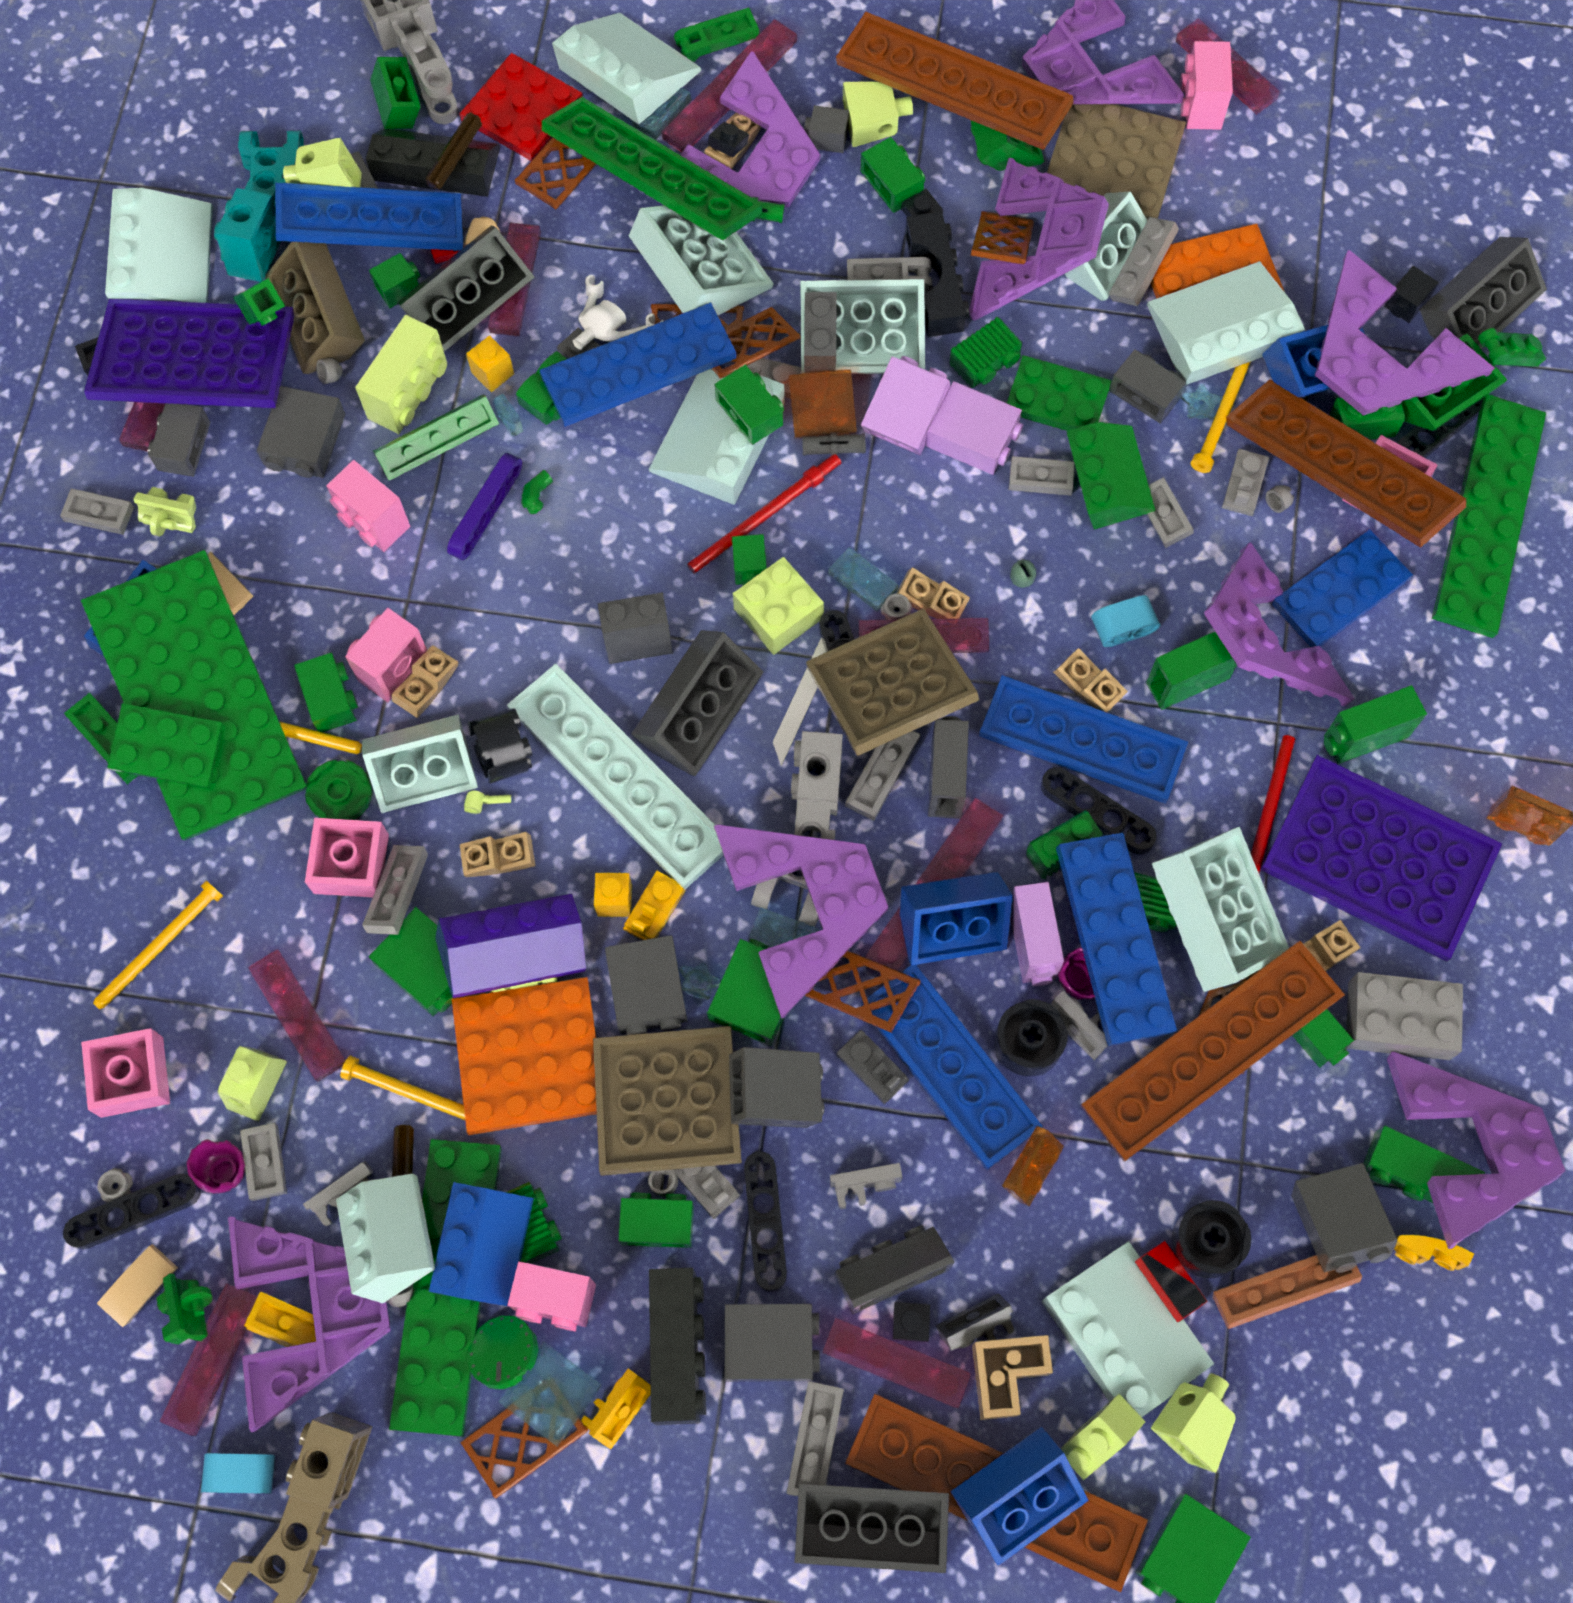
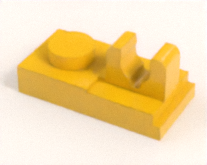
M656 871L626 920L623 930L640 940L657 938L686 889L684 890L674 879Z
M260 1291L244 1324L247 1330L285 1347L316 1342L313 1314Z
M628 1368L624 1375L615 1383L613 1390L606 1398V1402L599 1398L593 1402L600 1409L594 1419L591 1420L585 1415L581 1419L582 1423L590 1430L588 1434L611 1450L650 1396L651 1385Z

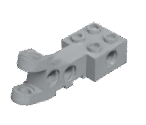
M360 0L364 15L383 51L398 47L402 56L406 57L409 69L419 88L431 119L443 125L453 122L458 115V107L451 91L453 86L452 76L438 45L430 35L438 30L429 0ZM445 102L450 104L451 107L447 112L441 113L435 110L436 105Z
M802 731V740H795L794 767H799V774L792 773L791 782L792 799L797 800L794 835L803 836L806 831L815 830L822 839L835 840L836 830H829L830 815L837 816L843 734ZM813 768H820L825 771L820 776H814L809 773ZM789 873L757 884L751 905L768 910L772 892L779 880L808 890L804 877H797ZM808 892L799 922L815 928L818 916Z

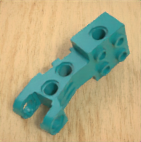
M301 130L286 131L287 143L283 144V147H260L257 131H240L238 148L243 167L250 171V178L245 189L236 188L232 198L226 203L225 213L221 221L216 223L214 229V237L218 241L221 251V260L224 262L227 274L230 276L259 282L265 278L281 241H276L275 182L286 183L283 168L284 166L295 165L297 149L304 146Z

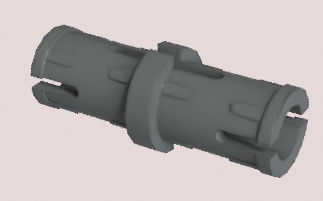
M830 432V435L821 436L802 435L803 456L811 454H831V456L836 454L838 456L841 453H866L865 433L837 435V432Z

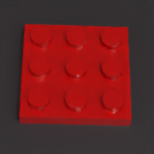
M511 53L459 114L461 121H463L467 113L471 112L474 115H478L482 122V126L478 131L532 161L552 138L542 131V120L583 97V94L572 86Z

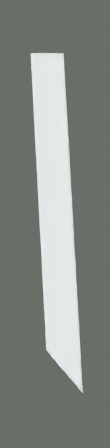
M822 638L811 659L826 653ZM808 668L773 740L781 766L818 688Z

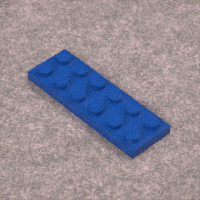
M275 182L276 241L456 251L463 249L460 193Z
M708 303L539 371L564 427L732 361L736 359V351L711 303Z
M1004 675L1000 678L979 733V737L1164 804L1168 801L1188 745V741Z
M1124 833L1059 844L1056 847L1107 1046L1176 1032V1025Z
M911 965L902 973L919 979L921 981L920 985L914 992L892 1033L879 1027L877 1029L984 1168L989 1170L1039 1132L1043 1126L918 966ZM898 979L889 981L893 995L905 992L909 985ZM883 985L868 996V1003L887 998L885 986ZM863 1001L860 1002V1007L864 1006ZM890 1004L871 1012L872 1015L888 1021L893 1013V1009Z

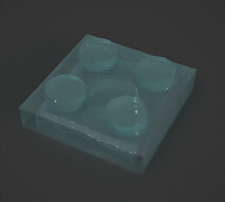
M543 1341L538 1347L536 1363L531 1371L527 1370L526 1374L522 1376V1381L515 1386L509 1387L499 1400V1403L558 1447L602 1385Z

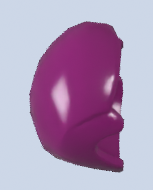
M1080 947L1069 952L1064 958V963L1058 973L1059 982L1065 992L1074 998L1092 999L1095 996L1083 950Z
M206 1139L191 1150L186 1162L188 1175L198 1188L213 1194L231 1191L243 1180L245 1173L243 1153L228 1140L213 1142Z

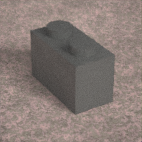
M1134 349L1114 374L1109 391L1161 424L1181 399L1186 381L1176 372L1168 371L1157 364L1151 356L1142 354Z
M165 403L163 412H160L157 417L155 438L150 441L148 446V456L158 471L194 477L211 423L202 407Z

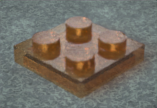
M851 369L789 375L794 439H801L802 435L821 436L830 435V432H837V435L857 432Z
M1511 786L1491 806L1486 819L1495 822V825L1503 830L1516 831L1527 836V839L1535 844L1550 846L1573 825V812L1515 786Z

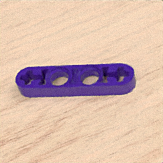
M510 453L502 455L452 534L447 546V553L462 561L468 558L517 480L522 469V459Z

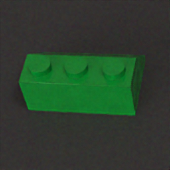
M970 120L971 132L975 137L977 146L976 154L982 164L998 171L1006 170L1008 158H1013L1017 163L1026 167L1044 163L1041 149Z
M1465 334L1459 339L1495 367V369L1487 377L1483 375L1464 381L1461 385L1455 387L1448 386L1442 388L1441 391L1424 397L1416 396L1402 401L1405 414L1404 422L1434 431L1503 385L1507 379L1491 363L1490 359L1468 334Z
M1095 422L1066 431L1086 508L1094 530L1156 511L1132 426Z

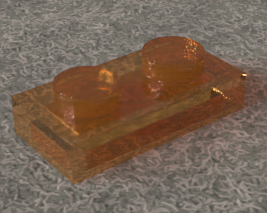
M1036 1126L1002 1187L1020 1203L1030 1206L1051 1168L1058 1160L1064 1146L1048 1130Z

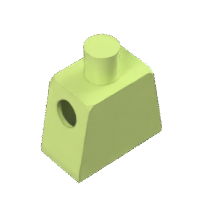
M843 82L842 102L844 110H849L848 130L852 147L895 135L898 130V117L913 115L911 96L894 98L893 89L888 85L880 82Z
M341 138L299 147L296 152L295 165H288L283 168L286 183L361 188L362 172Z
M239 1046L218 1088V1094L226 1109L259 1122L287 1061L256 1048Z
M1210 1373L1203 1387L1186 1382L1180 1384L1151 1427L1188 1464L1214 1473L1218 1470L1236 1420L1235 1414L1221 1401L1229 1383L1220 1376Z

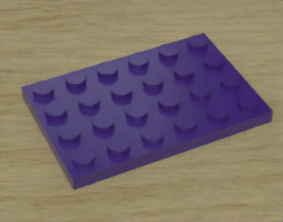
M109 299L84 389L87 400L276 408L295 317L293 307L281 308L275 312L278 316L276 319L261 326L259 321L249 325L237 304Z
M1316 755L1260 870L1448 962L1453 956L1502 843Z

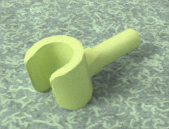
M470 791L465 798L464 811L479 814L482 811L483 804L511 803V795L489 796L479 791Z

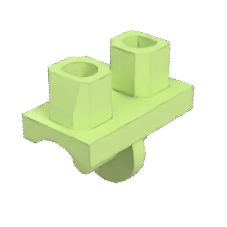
M152 487L147 494L137 492L133 498L134 503L138 506L139 522L150 525V532L154 536H162L166 529L193 533L196 528L194 520L196 503L195 498L191 495L181 494L175 501L168 499L167 492L163 489Z

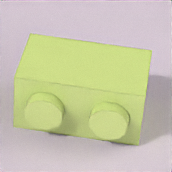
M1119 1393L1084 1423L1060 1449L1064 1452L1071 1467L1085 1480L1123 1448L1143 1426L1145 1421Z

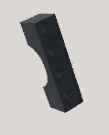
M942 211L906 217L905 237L910 257L929 258L931 260V267L940 280L932 290L924 294L927 336L932 337L964 332L965 319H969L970 312L968 301H962L961 293L964 291L962 275H957L955 267L958 266L956 249H951L949 244L952 241L950 224L944 222Z

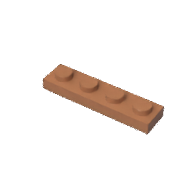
M1317 1255L1214 1291L1213 1299L1227 1329L1359 1283L1361 1282L1362 1275L1357 1265L1353 1269L1342 1273H1337L1335 1270L1324 1273Z

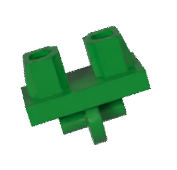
M169 1273L163 1278L165 1291L156 1298L158 1309L163 1314L169 1315L170 1322L162 1328L163 1340L178 1345L187 1339L202 1341L208 1336L204 1307L212 1302V1291L210 1288L199 1286L197 1280H180L176 1278L175 1274Z

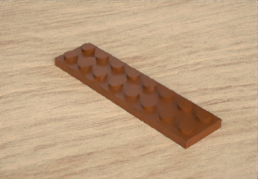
M868 12L864 13L836 56L837 65L1042 150L1046 148L1074 103L1073 95Z
M1270 379L1226 416L1227 426L1420 548L1466 508L1465 497L1302 398L1285 390Z
M1298 941L1082 1103L1081 1107L1123 1162H1125L1282 1044L1303 1026L1331 1007L1345 994L1304 944Z
M874 1394L845 1464L900 1490L949 1493L948 1512L967 1521L950 1491L1004 1453ZM1084 1491L1089 1500L1024 1548L1121 1592L1148 1520Z

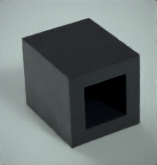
M1412 266L1395 286L1397 290L1384 307L1390 310L1394 316L1410 323L1419 313V309L1430 300L1438 281Z

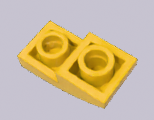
M1420 1235L1397 1236V1243L1394 1248L1396 1251L1395 1255L1406 1263L1412 1265L1416 1263L1421 1264L1430 1260L1431 1256H1434L1436 1264L1450 1271L1468 1267L1474 1256V1253L1458 1245L1448 1249L1446 1241Z

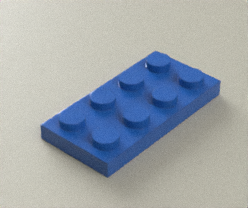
M1369 529L1283 592L1282 595L1276 597L1272 606L1310 647H1321L1410 581L1413 574Z

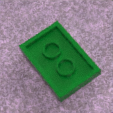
M1023 355L1007 404L1021 409V418L1069 431L1099 422L1112 380Z
M122 703L107 768L113 771L210 789L224 724L219 721Z

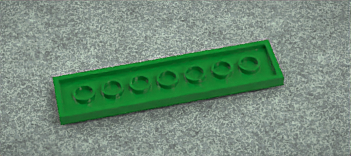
M584 97L577 99L542 120L543 132L722 241L762 214L763 204Z
M1490 394L1483 398L1460 495L1466 498V508L1454 518L1431 619L1490 638H1494L1498 634L1546 412Z
M431 1139L422 1203L434 1265L453 1182L496 1190L502 1151L500 1145ZM433 1271L413 1283V1295L411 1300L407 1302L389 1430L464 1437L472 1373L468 1368L467 1351L468 1347L474 1342L475 1333L478 1330L481 1302L429 1292Z

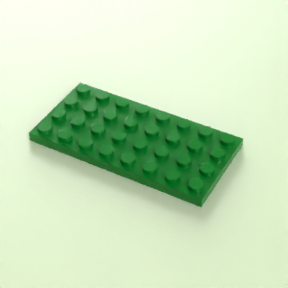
M205 550L81 600L124 704L209 719L224 724L210 789L156 779L182 840H188L307 789L306 781Z

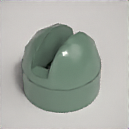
M1022 559L1017 561L1012 566L1010 572L1012 583L1021 588L1029 587L1034 583L1036 578L1035 565L1030 560ZM1022 567H1024V568L1026 569V571H1027L1028 574L1030 575L1029 577H1026V574H1025L1024 570L1022 569Z

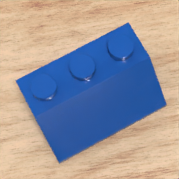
M1328 325L1278 338L1262 354L1274 383L1299 398L1331 389L1315 376Z
M993 872L902 886L900 918L909 963L917 965L1007 950L1013 895L1000 874Z
M453 1182L429 1292L508 1306L518 1261H521L534 1198Z
M1043 1427L1037 1429L950 1491L967 1521L997 1566L1089 1501L1064 1452Z

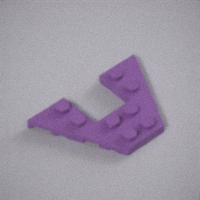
M1075 0L1074 6L1071 9H1067L1057 19L1055 27L1047 35L1043 34L1037 41L1036 46L1030 48L1022 57V67L1030 78L1073 95V104H1180L1183 102L1184 93L1155 55L1102 75L1079 44L1125 25L1126 16L1114 0Z
M751 51L720 96V103L736 113L750 118L752 122L765 128L767 131L738 173L689 144L681 156L751 198L753 196L759 197V201L785 204V207H789L819 163L820 153L755 53Z
M1008 158L995 210L1000 216L1046 211L1036 255L1028 256L1024 265L1000 260L981 262L969 308L972 320H977L1095 258L1109 205L1105 197L1094 192L1088 193L1085 188L1078 185L1074 187L1064 183L1059 177L1047 172L1041 173L1035 167L1031 166L1029 168L1017 163L1013 158Z
M1347 251L1343 258L1344 262L1340 279L1336 287V295L1328 319L1321 356L1315 372V376L1364 416L1376 412L1379 408H1389L1401 404L1404 400L1416 396L1424 397L1439 392L1442 388L1448 386L1455 387L1461 385L1464 381L1483 375L1487 377L1492 373L1495 367L1446 328L1408 368H1405L1361 332L1360 329L1394 295L1397 288L1353 252Z
M1251 542L1248 543L1240 551L1241 554L1238 559L1232 564L1231 571L1226 574L1221 583L1220 590L1214 594L1211 599L1212 603L1207 606L1204 615L1239 668L1250 672L1255 671L1260 676L1269 679L1274 676L1281 677L1285 680L1287 686L1301 691H1310L1320 698L1326 694L1337 698L1341 706L1348 705L1355 698L1332 665L1331 657L1326 651L1322 650L1320 646L1284 652L1279 645L1276 634L1269 630L1256 604L1273 602L1284 591L1279 585L1278 577L1269 570Z
M714 825L736 891L800 869L803 874L822 930L758 952L781 1019L785 1018L787 1013L814 988V985L888 911L885 896L865 844Z
M1390 1053L1387 1062L1406 1120L1472 1117L1491 1174L1432 1176L1427 1182L1448 1249L1454 1248L1457 1243L1474 1232H1478L1492 1220L1498 1219L1515 1205L1537 1193L1545 1185H1549L1560 1178L1565 1172L1541 1107L1402 1054Z
M231 1216L228 1217L236 1289L309 1276L316 1342L242 1356L249 1429L252 1433L256 1432L389 1333L391 1329L387 1301L380 1303L351 1293L344 1247L337 1245L333 1247L318 1243L308 1237L290 1232L282 1233L275 1231L272 1227L257 1226L236 1220L235 1217Z

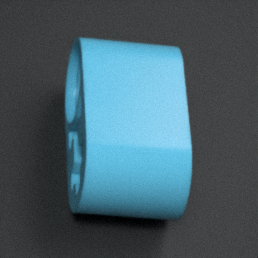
M1146 595L1105 606L1094 612L1091 616L1104 647L1116 646L1147 636L1160 627L1155 611Z
M204 1454L201 1492L272 1494L275 1455Z

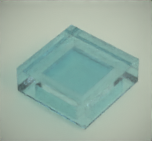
M502 393L494 398L493 402L497 416L509 433L514 437L522 433L523 428L520 417L505 395Z

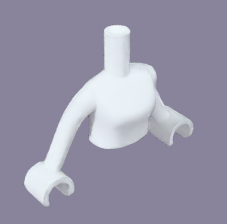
M589 275L585 280L588 299L584 310L578 317L584 331L573 340V344L577 349L581 350L594 338L612 342L655 325V315L653 313L647 315L646 325L617 331L619 327L626 323V316L617 305L608 300H603L599 305H595L596 300L604 294V282L601 281L599 284L594 285L595 276Z

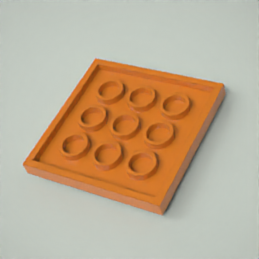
M1258 224L1171 244L1151 281V286L1157 299L1260 261L1284 291Z
M588 977L454 998L452 1000L468 1135L597 1114L593 1038H596Z

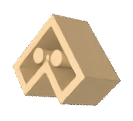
M1048 1335L979 1341L972 1345L980 1420L1017 1417L1021 1415L1017 1379L1049 1376L1053 1373Z

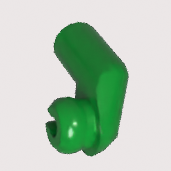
M542 470L532 478L522 489L521 504L523 508H527L528 512L533 515L538 513L544 506L543 502L539 499L540 492L553 482V479L545 470Z

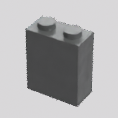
M805 292V373L836 372L837 292Z
M280 386L276 408H271L256 450L264 466L278 472L282 470L292 471L305 478H311L312 476L324 478L345 417V411L340 399Z
M663 592L597 603L609 664L673 654Z
M946 716L935 720L931 741L928 817L961 819L966 798L969 721H961L958 717Z
M672 935L605 947L617 1026L620 1034H646L647 1029L661 1027L663 1031L680 1028L681 1023L688 1022Z
M743 1047L729 1054L731 1124L808 1128L822 1122L825 1106L821 1098L823 1068L820 1064L819 1053Z
M1363 1163L1295 1181L1291 1196L1324 1273L1335 1270L1337 1273L1346 1272L1353 1269L1358 1263L1369 1260L1370 1263H1379L1391 1256L1397 1243V1237Z
M725 1304V1381H813V1372H820V1350H812V1335H819V1313H812V1304Z

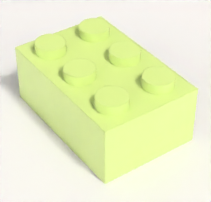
M404 315L355 387L367 419L397 434H400L404 426H408L412 422L415 410L421 401L424 402L428 398L431 386L437 377L440 378L447 368V360L436 329Z

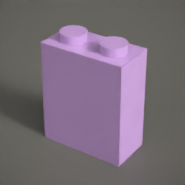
M892 356L861 423V427L864 432L921 455L926 444L927 430L951 386L950 381L946 379L947 375L940 370L930 368L927 371L919 368V363L909 357L902 356L901 359Z
M953 381L927 430L926 447L994 475L998 465L1004 466L1009 457L1011 449L1008 446L1011 440L1017 441L1024 425L1020 422L1022 410Z
M1049 882L1016 886L1012 893L1010 919L1022 982H1032L1033 986L1048 985L1053 982L1052 979L1057 978L1064 963Z

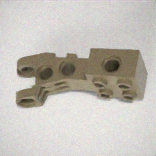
M334 1412L312 1419L311 1423H306L299 1439V1445L303 1446L298 1460H293L286 1475V1482H289L286 1494L290 1496L279 1528L258 1556L244 1555L231 1563L215 1589L218 1594L232 1602L237 1597L234 1594L248 1575L252 1573L278 1593L273 1603L302 1602L314 1584L320 1568L313 1565L316 1554L320 1550L321 1545H328L333 1531L326 1528L330 1514L334 1508L340 1509L342 1502L349 1496L373 1426ZM296 1523H301L306 1527L308 1533L306 1541H301L296 1537L294 1532ZM274 1555L282 1557L285 1561L286 1568L284 1573H279L274 1569Z

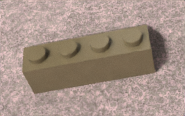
M291 242L265 275V278H269L285 307H293L295 317L290 342L303 374H310L317 371L316 364L320 359L333 358L339 363L349 360L365 339L326 243Z

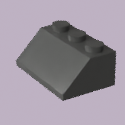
M923 1225L917 1226L905 1232L904 1236L906 1239L896 1244H893L890 1239L872 1247L873 1254L860 1259L859 1255L856 1254L839 1262L841 1268L835 1271V1276L852 1314L951 1269L954 1260L934 1226L925 1230Z

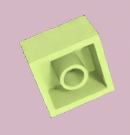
M784 557L733 593L734 610L773 655L817 624L824 614V602Z

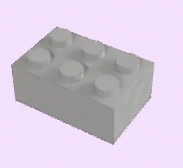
M1358 972L1348 982L1346 1031L1354 1041L1346 1049L1389 1054L1396 1052L1406 1056L1451 1060L1462 1052L1463 984Z

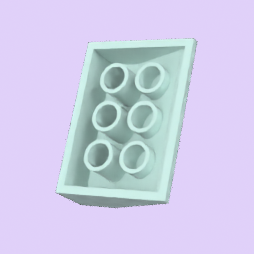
M621 13L573 25L552 43L560 70L637 124L643 122L701 72L700 66Z
M146 188L113 189L105 294L108 299L208 303L212 204Z
M665 205L640 208L629 237L682 313L711 303L717 315H720L773 287L774 283L737 232L722 241Z
M1260 261L1147 303L1176 372L1186 381V385L1263 357L1262 354L1278 338L1305 331L1293 302Z
M924 279L800 281L801 375L884 374L892 356L901 359L902 356L909 357L919 363V368L925 370ZM805 292H837L835 373H805L804 371Z
M712 369L697 374L649 468V472L735 505L768 436L754 445L748 441L717 403L714 384L721 379ZM761 376L766 385V390L771 396L776 395L784 406V384Z
M1240 827L1231 829L1152 863L1156 879L1163 890L1169 905V911L1174 917L1182 937V943L1187 949L1196 977L1200 981L1204 992L1237 983L1264 968L1289 949Z
M1128 1241L1048 1295L1041 1302L1108 1401L1110 1402L1120 1393L1132 1408L1143 1417L1171 1397L1180 1384L1191 1382L1214 1365V1362L1184 1320L1176 1322L1135 1263L1140 1257Z

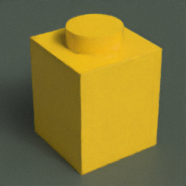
M490 335L466 353L471 373L490 392H493L514 375L510 355Z
M595 873L594 907L598 917H629L632 909V881L629 873Z

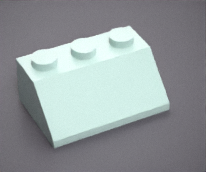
M1131 192L1106 193L1104 195L1109 205L1096 257L1065 273L1068 279L1101 301H1106L1109 297V292L1147 222L1145 215Z
M459 714L362 739V755L381 813L478 788Z
M407 1174L364 1181L336 1199L351 1293L353 1295L384 1303L435 1269L417 1175Z

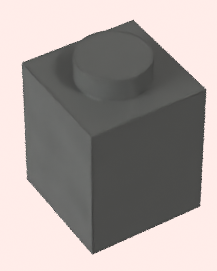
M814 105L812 117H806L804 130L817 150L844 153L849 125V110Z

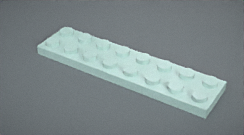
M554 664L507 704L508 710L516 709L520 722L684 890L723 856L714 829L715 824L557 664Z

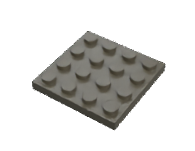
M1073 104L1064 117L1047 173L1061 178L1064 183L1074 187L1078 185L1085 188L1088 193L1094 192L1101 196H1104L1106 193L1131 192L1147 221L1149 217L1158 218L1186 122L1117 104Z
M924 608L806 661L808 671L857 756L979 701L977 690Z
M731 1026L593 1038L599 1172L601 1176L742 1163L739 1124H731L729 1054L733 1053Z

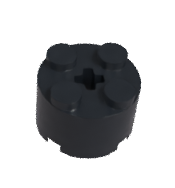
M515 708L510 710L504 709L468 721L470 736L476 735L477 737L475 745H473L483 774L485 778H488L489 784L527 772L529 768H532L530 759L533 756L528 739L526 737L521 739L518 729L521 727V723Z
M1036 999L1022 1001L1007 1009L1000 1019L994 1037L997 1059L1007 1069L1018 1075H1044L1056 1065L1065 1050L1068 1031L1060 1013L1049 1003ZM1028 1033L1035 1035L1033 1044L1027 1042L1026 1036Z
M1217 1200L1205 1201L1190 1208L1176 1222L1172 1232V1249L1182 1266L1191 1274L1202 1278H1217L1237 1268L1247 1257L1251 1247V1232L1248 1224L1245 1223L1239 1214L1240 1212L1232 1205ZM1209 1232L1212 1233V1239L1218 1241L1212 1247L1209 1246V1241L1204 1239V1236Z

